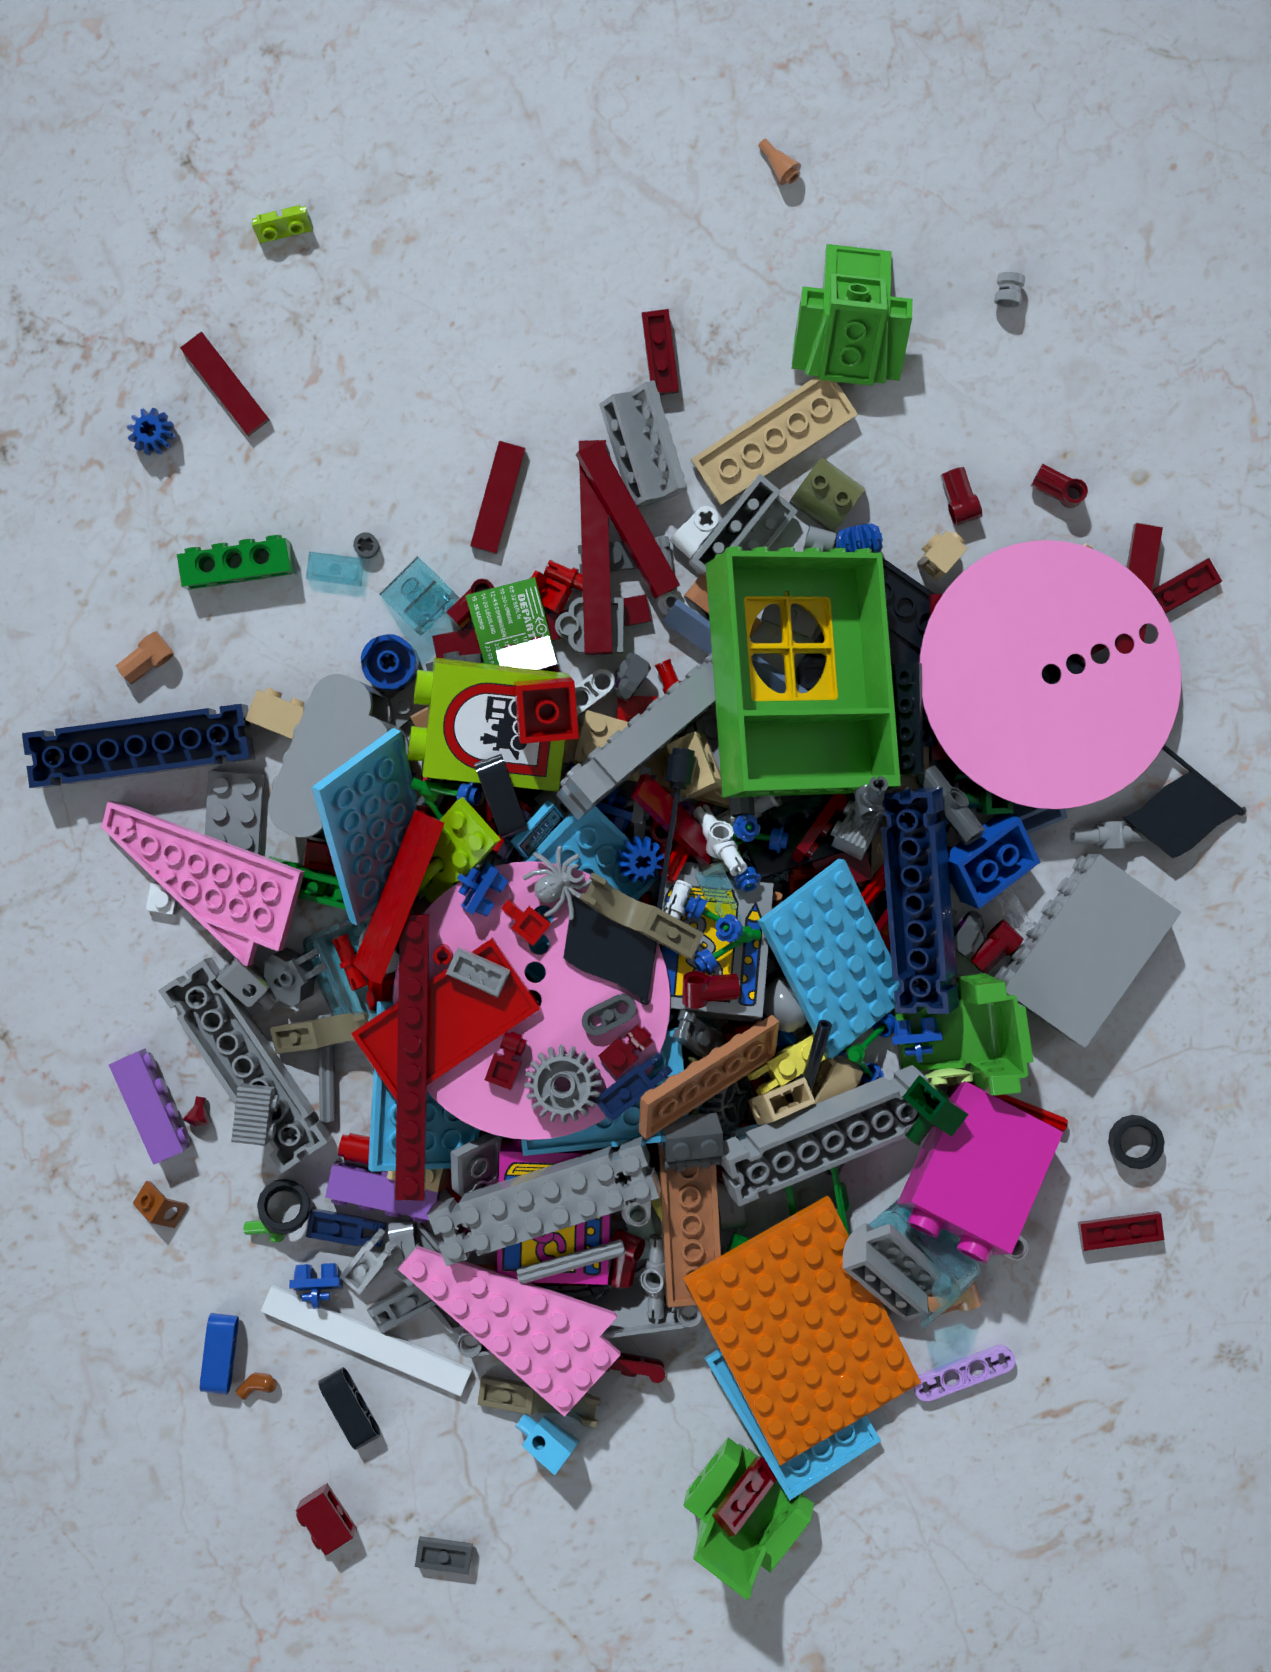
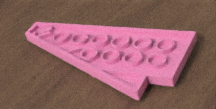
M108 801L101 828L243 965L250 966L253 964L258 944L276 951L284 949L304 871L116 801Z
M417 1246L398 1267L402 1274L564 1417L620 1356V1351L602 1336L603 1332L617 1318V1314L614 1311L530 1283L520 1284L518 1279L465 1261L446 1266L441 1253Z

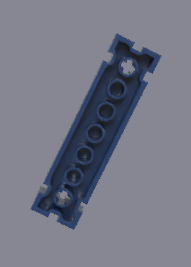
M248 705L219 706V714H216L214 709L204 708L56 728V736H54V732L46 730L22 733L24 754L32 756L33 765L26 766L29 788L40 789L61 786L60 779H62V784H77L223 764L222 757H226L228 762L255 760L253 738L246 737L244 728L251 727L250 722L245 720L249 711ZM221 729L226 732V737H223L222 740L217 739V734L221 733ZM60 753L61 759L55 761V756H58Z
M943 787L920 788L911 792V789H889L884 793L883 806L885 814L883 816H887V825L881 827L892 974L893 981H900V988L894 991L895 1012L917 1014L927 1007V1014H950L959 1007L958 985H951L950 979L957 974L946 825L945 820L938 821V812L944 810Z

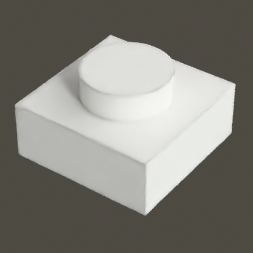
M151 883L146 910L175 915L178 901L160 884Z

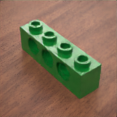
M270 535L265 537L266 541L255 542V539H243L238 541L239 545L228 546V543H217L211 545L212 549L201 550V547L184 549L185 553L177 554L181 587L192 590L295 574L291 542L286 538H282V535ZM262 551H268V561L264 564H258V554ZM235 555H241V565L237 568H232L230 565L231 558ZM213 559L215 562L213 570L205 572L203 569L205 561Z
M271 856L268 857L305 872L298 898L346 910L337 876L331 875L329 871L303 867L300 863Z

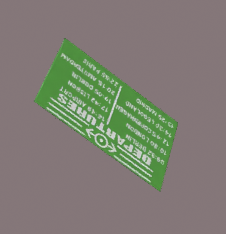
M535 577L465 595L485 664L500 665L496 651L503 649L507 645L525 643L537 636L545 637L549 635L551 640Z

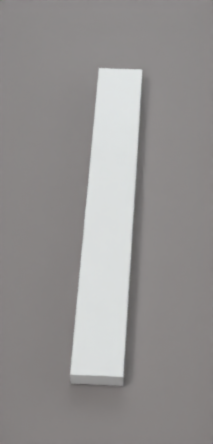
M274 1284L271 1286L261 1309V1312L459 1396H461L472 1371V1368L387 1332L381 1333L379 1329L326 1306L320 1305V1309H313L312 1301L303 1302L302 1296Z

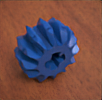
M143 408L140 410V418L136 415H131L135 425H127V429L133 432L128 436V439L131 442H135L134 448L137 451L144 449V453L150 456L153 450L158 455L162 454L161 446H165L168 449L171 448L167 439L175 438V434L170 432L174 427V423L167 421L168 415L165 412L159 414L156 408H152L148 413ZM153 427L156 431H152L154 435L150 437L147 435V432L150 433L148 429Z
M872 523L847 527L844 530H840L836 535V548H845L846 552L868 548L871 549V553H879L883 548V538L879 526Z
M634 835L632 844L628 840H624L623 843L627 848L625 850H617V853L622 858L616 860V865L622 867L620 870L623 877L628 876V879L633 883L638 878L642 883H646L647 875L653 879L656 878V874L653 871L655 869H663V866L658 862L664 858V854L658 852L660 845L657 842L651 843V838L645 836L641 841L638 835ZM641 855L644 860L638 863L636 859Z

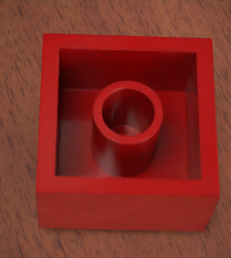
M571 677L514 682L518 739L521 744L579 739L575 682Z

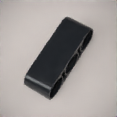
M502 754L474 763L501 839L527 831L528 826Z
M342 1367L318 1381L319 1389L354 1450L381 1436L375 1418L346 1368Z

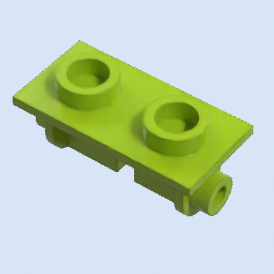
M298 204L297 206L281 209L282 216L279 217L276 211L257 214L256 218H252V227L259 244L312 231L306 206L300 207V204Z

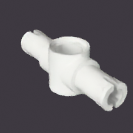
M703 805V809L701 806L697 807L693 812V816L703 828L702 833L707 840V853L714 858L722 859L732 876H736L737 872L742 874L747 869V864L737 852V845L733 840V827L727 822L717 820L708 805Z

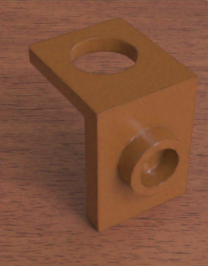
M150 1181L144 1183L133 1202L134 1206L150 1223L172 1228L176 1227L188 1207V1204L185 1202L167 1199ZM176 1207V1214L170 1219H165V1213L169 1209Z

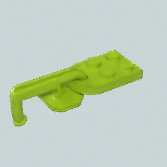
M464 797L458 799L440 819L445 824L416 895L417 897L422 892L431 903L454 886L455 882L460 881L457 879L459 873L468 876L472 867L475 868L501 840Z

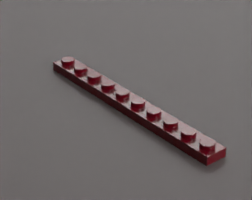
M409 914L399 938L395 1200L424 1201L430 914Z

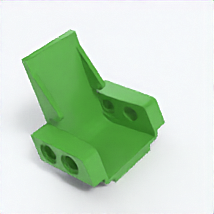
M826 244L823 287L802 286L791 369L805 370L806 375L819 376V380L873 386L874 383L884 384L887 379L900 381L912 323L913 299L891 296V251Z
M986 973L956 977L959 991V1007L950 1014H927V1007L917 1014L896 1013L895 1008L893 1009V1015L897 1021L910 1020L912 1035L922 1034L921 1018L936 1017L939 1032L943 1034V1040L921 1042L922 1046L932 1045L933 1054H923L922 1063H917L916 1055H905V1048L915 1047V1043L898 1044L902 1069L911 1065L918 1070L964 1068L969 1063L970 1071L974 1073L973 1084L988 1094L1022 1093L1020 1079L1028 1076L1027 1063L1034 1062L1026 1007L1018 1004L1015 995H1007L1004 981Z
M728 1437L687 1489L683 1506L700 1519L693 1559L744 1599L748 1600L752 1595L753 1584L760 1566L768 1572H772L810 1523L814 1503L805 1497L803 1492L789 1500L778 1480H776L735 1536L728 1537L712 1514L753 1460L760 1457L751 1449L745 1448L740 1443H735Z

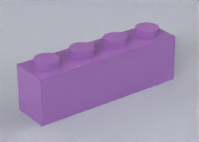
M144 1048L109 1064V1067L154 1165L189 1148L188 1142H190V1137L184 1127L181 1128L177 1119L179 1117L178 1110L173 1102L170 1103L166 1095L168 1089L165 1081L157 1075L155 1070L157 1065L154 1056Z
M336 1160L331 1168L325 1198L332 1199L331 1202L337 1205L352 1203L357 1204L361 1210L374 1211L375 1208L384 1210L388 1216L400 1217L402 1214L411 1216V1220L415 1222L427 1223V1220H429L427 1213L432 1205L438 1202L440 1192L425 1189L424 1201L395 1200V1180L387 1178V1171L371 1172L368 1167Z

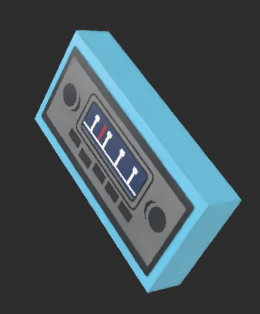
M547 800L527 822L528 830L516 834L510 842L522 857L527 859L565 818L557 807Z

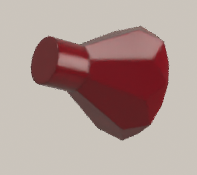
M196 1096L194 1106L184 1116L183 1120L194 1127L210 1124L205 1108L207 1098Z

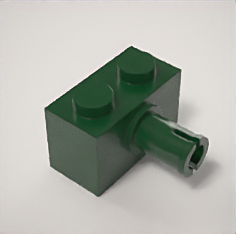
M920 1075L903 1095V1098L920 1115L908 1132L905 1133V1136L918 1146H920L922 1140L933 1126L952 1137L969 1115L940 1088Z

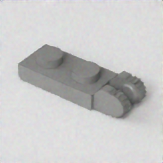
M381 1228L370 1241L368 1240L339 1276L359 1295L389 1259L390 1253L398 1245L393 1240L387 1244L383 1252L375 1246L376 1243H379L385 1233Z

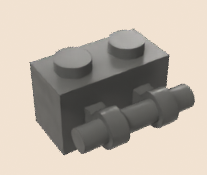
M717 1113L682 1116L661 1130V1144L666 1158L663 1159L664 1170L675 1169L676 1172L685 1171V1168L700 1167L701 1169H708L710 1165L721 1164L723 1132Z

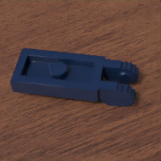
M659 1052L652 1055L641 1065H636L601 1092L599 1097L593 1099L610 1122L637 1103L646 1091L655 1089L656 1084L673 1071L670 1066L664 1067L652 1079L646 1074V1069L660 1061L662 1056Z
M312 1208L310 1210L306 1237L360 1246L372 1239V1236H362L363 1228L376 1231L380 1228L385 1230L386 1223L365 1219V1217ZM381 1239L375 1246L381 1247L383 1240Z

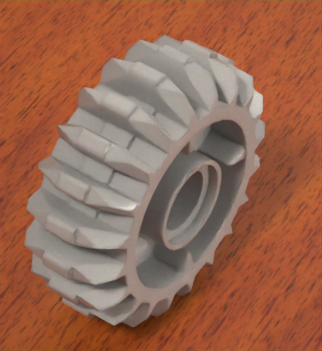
M564 1045L559 1046V1054L555 1053L553 1047H549L548 1058L543 1052L538 1054V1058L542 1062L541 1064L534 1060L531 1061L530 1065L536 1072L527 1071L525 1076L533 1079V1081L525 1082L524 1087L527 1089L533 1088L534 1090L528 1093L526 1098L532 1099L536 1097L537 1101L531 1107L537 1109L542 1105L544 1109L540 1113L541 1117H544L548 1111L552 1112L550 1117L552 1122H555L557 1114H561L562 1123L567 1122L568 1114H571L573 1121H577L579 1119L577 1110L586 1116L589 1112L585 1104L590 1107H595L596 1105L590 1096L599 1097L601 1094L599 1090L593 1089V1086H600L602 1080L593 1079L592 1077L598 1075L600 1070L595 1068L590 1071L589 1067L595 1061L591 1058L585 1063L582 1060L586 1055L584 1050L577 1057L574 1056L575 1046H571L569 1054L565 1053ZM558 1077L568 1078L571 1088L567 1091L559 1090L555 1083Z

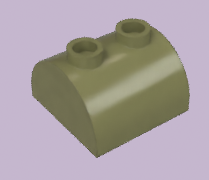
M821 457L789 502L828 531L835 532L866 488L828 460Z

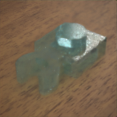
M721 863L695 874V878L706 901L715 899V912L718 916L722 917L724 915L721 909L723 903H728L733 911L737 909L736 901L727 895V892L731 891L733 887Z

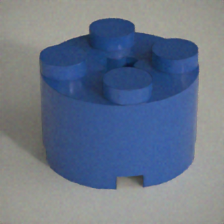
M386 634L371 639L365 645L361 653V666L365 678L374 686L385 691H400L415 680L417 670H419V657L413 646L405 639L394 634ZM395 657V667H389L386 670L387 664L384 663L385 660Z

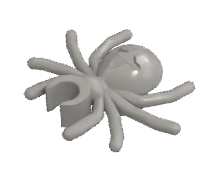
M558 846L555 868L544 856L534 852L533 856L541 860L551 871L548 869L533 870L524 875L523 880H527L535 875L547 874L536 882L534 887L535 896L544 903H551L560 898L553 909L544 913V917L547 918L556 913L565 902L566 895L569 907V920H573L574 906L571 894L579 898L581 894L575 889L587 887L592 882L591 879H588L580 884H575L582 881L585 874L579 878H574L572 870L580 865H569L579 859L580 855L575 854L571 856L561 867L562 846Z

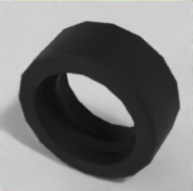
M1129 1115L1122 1117L1114 1123L1108 1138L1111 1153L1118 1161L1129 1168L1144 1169L1151 1167L1160 1159L1164 1151L1165 1141L1162 1131L1155 1123L1143 1116ZM1133 1126L1147 1129L1152 1138L1149 1151L1138 1158L1126 1155L1120 1144L1124 1132Z
M288 1179L275 1180L267 1185L259 1195L257 1203L259 1219L264 1227L273 1233H293L301 1228L308 1219L310 1212L309 1195L304 1187L296 1181ZM277 1192H292L300 1201L299 1213L290 1222H277L268 1213L267 1205L269 1199Z

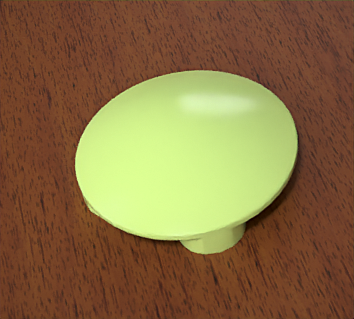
M957 1068L935 1070L925 1076L929 1079V1082L937 1087L938 1085L945 1084L949 1087L964 1081L968 1083L973 1082L974 1073Z

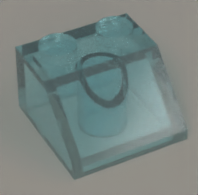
M418 556L379 594L420 636L429 630L459 599L454 591Z

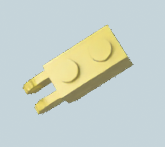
M814 1034L801 1036L796 1040L795 1044H788L775 1053L774 1058L747 1075L749 1080H755L765 1072H768L771 1080L758 1086L756 1089L758 1095L764 1094L776 1086H783L804 1072ZM823 1054L822 1061L827 1058V1057H825L824 1054Z

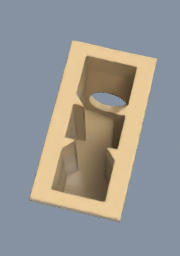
M805 1077L773 1088L764 1094L748 1100L758 1125L777 1121L816 1103ZM786 1094H792L793 1103H789L786 1100Z

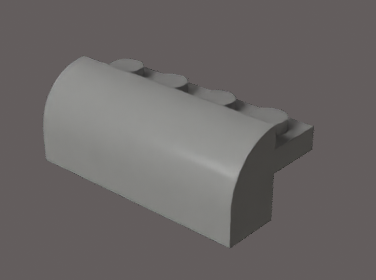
M655 381L645 382L631 392L613 394L599 403L621 478L637 507L657 503L680 494L679 491L687 486Z
M758 474L689 561L690 566L699 575L706 576V564L713 560L715 555L725 552V549L728 547H742L743 551H752L756 547L769 548L798 510L779 495L781 491L764 476Z
M864 1223L851 1233L845 1243L843 1269L903 1321L928 1314L927 1295L951 1287L950 1277L891 1224L873 1229L869 1224Z

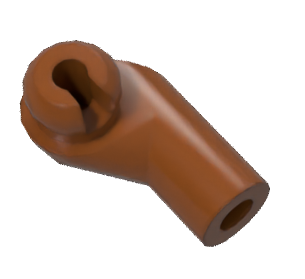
M255 1372L237 1388L236 1394L241 1399L246 1400L254 1390L271 1393L276 1389L277 1381L270 1374Z

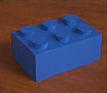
M997 814L982 825L986 830L979 839L966 846L961 841L948 851L949 878L960 902L980 909L1041 863L1019 817L1009 814Z

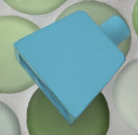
M524 1414L515 1426L527 1436V1439L522 1444L523 1448L554 1475H556L580 1442L546 1416H543L537 1423L530 1416Z

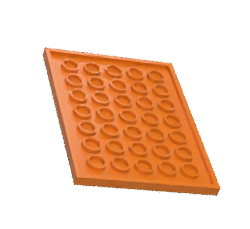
M828 1196L683 1277L779 1465L786 1463L921 1383L882 1302L843 1269V1250L849 1235L832 1200Z

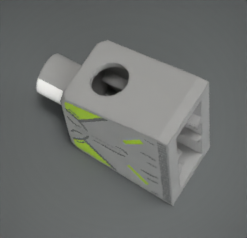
M234 956L220 970L216 980L248 1008L256 1002L267 1012L278 1001L268 991L269 984L264 977V973L254 963L250 966H245ZM251 984L254 985L256 988L252 989L249 988L247 985Z

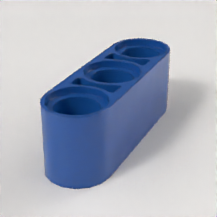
M210 1313L206 1327L200 1392L229 1394L233 1376L239 1316Z

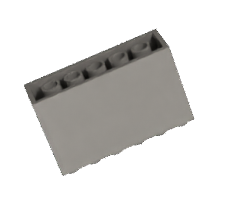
M1086 853L1085 856L1081 855L1075 861L1072 867L1074 872L1069 878L1065 877L1057 887L1059 892L1053 901L1050 899L1041 910L1043 915L1037 923L1033 922L1025 933L1028 937L1022 945H1019L1010 954L1012 959L1006 967L1002 966L995 975V978L1005 982L1007 995H1015L1018 1004L1025 1006L1026 1010L1070 1041L1084 1048L1087 1047L1181 914L1180 910L1102 855Z

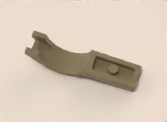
M591 873L589 878L592 882L585 894L581 893L580 900L610 920L640 932L687 959H692L704 933L655 906L645 904L625 895L612 887L603 877Z
M351 1012L270 1027L275 1053L318 1049L336 1043L354 1041L351 1033L368 1022L369 1014L366 1012Z
M487 1375L481 1377L477 1405L528 1415L536 1413L561 1414L527 1383ZM586 1393L566 1415L580 1421L581 1425L596 1428L598 1420L595 1419L596 1406H599L601 1403V1398Z

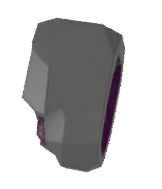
M628 653L615 671L617 681L614 690L620 699L628 702L651 670L649 662L637 654Z
M969 911L953 930L955 950L969 960L984 941L983 929L985 924L982 915L978 912Z

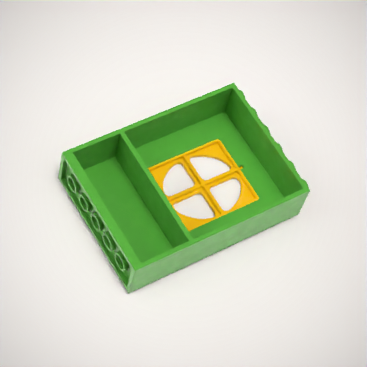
M736 546L728 547L722 554L715 555V558L706 564L722 798L854 794L855 789L869 784L873 777H876L877 780L878 776H882L887 780V790L901 786L882 553H871V549L868 548L857 549L854 552H846L845 548H835L829 550V552H821L820 548L804 549V552H795L793 547L780 548L778 551H769L768 547H756L752 551H743L742 547ZM777 604L780 608L782 642H751L750 632L758 614L766 606ZM792 604L802 606L813 615L823 632V643L794 642L790 609ZM753 654H781L783 656L785 693L773 691L760 679L751 660ZM795 654H823L826 657V663L818 683L806 693L798 692L796 688Z

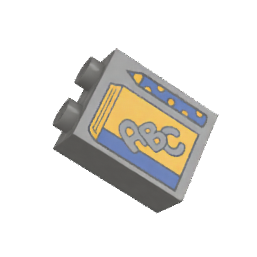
M686 862L677 880L687 882L693 886L685 907L691 896L697 898L698 894H700V898L708 901L704 909L722 918L727 914L736 916V919L741 922L742 926L759 929L761 931V938L759 941L751 940L750 943H742V945L733 948L716 959L718 968L713 971L712 975L737 974L740 997L737 1000L707 1002L705 1007L699 1009L688 1008L682 1003L683 976L687 972L698 971L693 962L697 958L695 953L692 959H687L658 943L669 980V1014L679 1015L681 1010H685L701 1018L756 1023L763 1017L769 945L758 920L772 909L774 883L759 881L757 882V888L744 892L742 889L735 888V878L731 875L730 871H728V879L703 876L699 863ZM675 882L666 883L663 907L665 902L669 901ZM686 912L684 916H681L680 920L704 933L696 951L701 952L704 949H708L713 954L729 944L727 941L723 942L717 938L716 921L702 914L698 921L692 918L688 920V913Z

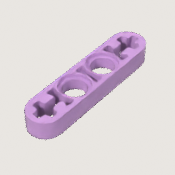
M997 1345L918 1375L921 1383L913 1387V1390L920 1400L932 1401L1009 1372L1015 1365V1356L1008 1347ZM1000 1353L1009 1356L1005 1358L1006 1363L1003 1365L996 1361L999 1359L998 1354ZM989 1357V1360L993 1362L991 1363L993 1369L990 1370L985 1358ZM977 1361L983 1363L984 1369L981 1374L972 1375L969 1368L972 1363ZM949 1371L958 1373V1381L955 1384L949 1385L944 1382V1376ZM937 1376H938L939 1382L941 1383V1385H942V1387H943V1388H941V1389H939L938 1385L935 1384V1383H937L936 1380H935V1377H937ZM926 1381L929 1385H932L929 1387L930 1392L925 1393L924 1390H919L923 1388L922 1383Z

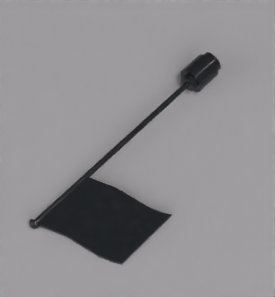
M1073 654L1067 658L1066 666L1071 673L1080 674L1085 669L1084 663ZM1049 664L1048 667L1053 670L1052 674L1060 680V669L1054 664ZM1164 744L1162 750L1189 772L1163 787L1140 809L1122 818L1167 855L1175 858L1194 848L1221 823L1236 814L1239 816L1245 815L1247 809L1245 806L1240 807Z
M684 748L672 749V754L668 756L665 781L670 783L669 788L675 789L657 902V908L661 910L664 901L680 790H686L687 785H693L697 758H694L695 751ZM573 895L574 919L569 920L563 958L586 973L620 985L642 998L640 999L642 1005H649L651 1000L648 999L657 942L640 932L610 920Z

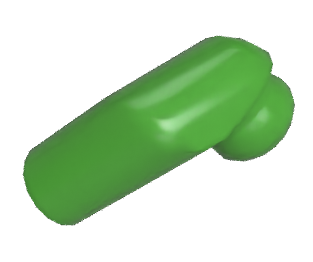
M261 1220L246 1221L244 1223L243 1230L246 1235L270 1234L269 1239L272 1243L281 1242L285 1238L284 1234L273 1233L264 1227Z

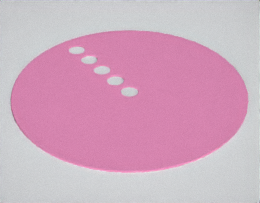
M1054 540L1029 541L1004 547L984 556L962 572L945 590L930 616L922 640L919 663L922 664L923 705L929 724L938 742L948 757L972 781L994 795L1019 805L1043 809L1074 808L1103 800L1119 792L1138 778L1154 761L1166 743L1177 715L1181 695L1180 656L1171 624L1163 608L1146 585L1128 568L1100 551L1083 545ZM1144 624H1151L1158 631L1157 640L1152 644L1144 643L1140 639L1139 630ZM1120 634H1127L1133 639L1134 647L1128 654L1120 653L1115 647V640ZM1096 644H1103L1109 650V659L1104 664H1098L1091 658V649ZM1072 654H1078L1085 660V669L1080 674H1073L1067 669L1066 661ZM1048 664H1054L1060 669L1061 678L1056 684H1048L1042 678V670Z
M535 861L498 865L495 867L508 880V883L501 893L490 887L486 891L484 897L494 902L493 909L488 916L476 912L472 915L461 906L466 897L458 892L463 884L461 881L444 892L423 913L430 914L429 980L449 967L458 947L472 952L493 937L527 988L535 990L541 995V1008L507 1031L510 1034L512 1031L521 1034L523 1039L527 1040L522 1056L516 1054L513 1059L521 1061L522 1064L512 1090L484 1080L494 1053L505 1054L504 1050L500 1048L504 1036L502 1034L428 1084L427 1092L445 1110L461 1121L494 1135L526 1140L566 1136L595 1125L607 1117L597 1104L595 1107L585 1104L589 1112L586 1116L577 1110L579 1117L577 1121H573L571 1114H568L567 1122L562 1123L561 1114H557L555 1122L550 1121L552 1115L550 1111L544 1117H541L540 1113L544 1107L540 1105L537 1109H533L531 1106L537 1101V1098L527 1099L526 1095L534 1090L533 1088L527 1089L524 1087L525 1082L533 1081V1079L525 1076L526 1072H536L530 1065L531 1061L534 1060L541 1064L542 1062L539 1060L538 1054L543 1052L548 1058L549 1047H553L555 1053L559 1054V1046L564 1045L565 1053L569 1054L571 1046H575L574 1056L578 1057L584 1050L586 1055L582 1060L585 1063L591 1058L594 1059L595 1062L589 1069L591 1071L599 1068L600 1073L592 1077L593 1079L602 1080V1084L600 1086H593V1089L603 1092L636 1065H641L655 1053H660L666 1037L670 1013V988L666 965L657 943L648 999L651 1002L649 1005H642L640 1003L642 998L614 982L586 973L567 962L563 958L569 924V907L566 895L565 902L553 914L551 925L543 933L549 939L550 946L548 951L541 955L534 954L529 948V943L511 929L516 921L501 908L510 899L522 911H525L529 905L533 909L541 905L553 909L560 898L551 903H544L538 900L534 893L536 882L547 874L535 875L527 880H523V876L533 870L548 869L551 871V869L543 862ZM575 868L572 870V876L574 878L581 877V875L585 874L584 879L575 884H580L582 882L587 881L588 879H590V874L577 870ZM589 886L584 887V888H582V889H578V890L575 889V890H576L577 892H579L580 894H581V893H584V894H585V893L587 892ZM440 944H446L452 950L451 961L446 965H443L442 962L438 965L433 959L434 951ZM444 949L438 952L441 958L448 956ZM399 962L394 980V1004L398 1002ZM531 962H539L545 967V977L538 983L530 982L525 976V968ZM617 994H627L635 1000L637 1010L630 1021L597 1036L591 1035L584 1030L582 1016L589 1008ZM625 1003L617 1005V1010L620 1013L627 1012L628 1007ZM594 1015L592 1023L595 1026H599L602 1023V1018L599 1015ZM639 1024L642 1028L645 1026L652 1034L650 1038L653 1042L642 1052L638 1049H633L639 1058L616 1077L598 1055L619 1036L628 1043L629 1039L626 1034ZM654 1065L645 1070L647 1075L650 1074ZM561 1076L556 1079L555 1083L559 1090L567 1091L571 1088L568 1078Z

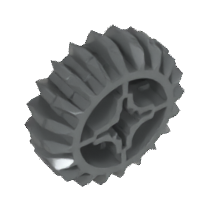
M746 1075L696 1107L699 1109L697 1115L717 1113L723 1134L737 1131L739 1125L744 1123L743 1118L748 1116L747 1111L750 1107L748 1100L753 1097L751 1090L754 1087L751 1084V1080Z

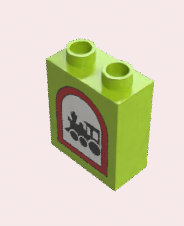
M434 658L432 671L417 670L414 704L428 705L426 728L411 726L408 760L422 761L423 777L481 783L474 763L502 754L513 787L559 791L565 740L520 743L517 729L514 682L567 678L570 676L568 673Z

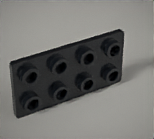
M891 664L900 775L923 774V747L937 746V738L929 724L923 705L922 664Z
M821 795L769 811L765 821L757 823L760 825L759 833L771 835L773 827L781 829V826H784V832L789 833L787 849H781V852L777 853L776 850L769 849L770 841L760 839L743 842L757 874H760L761 879L842 853L843 851L831 846L835 838L831 835V832L838 820L843 822L846 816L841 813L838 818L830 819L833 826L825 837L819 835L815 841L819 846L811 858L805 856L800 864L790 857L829 802V800L824 802Z

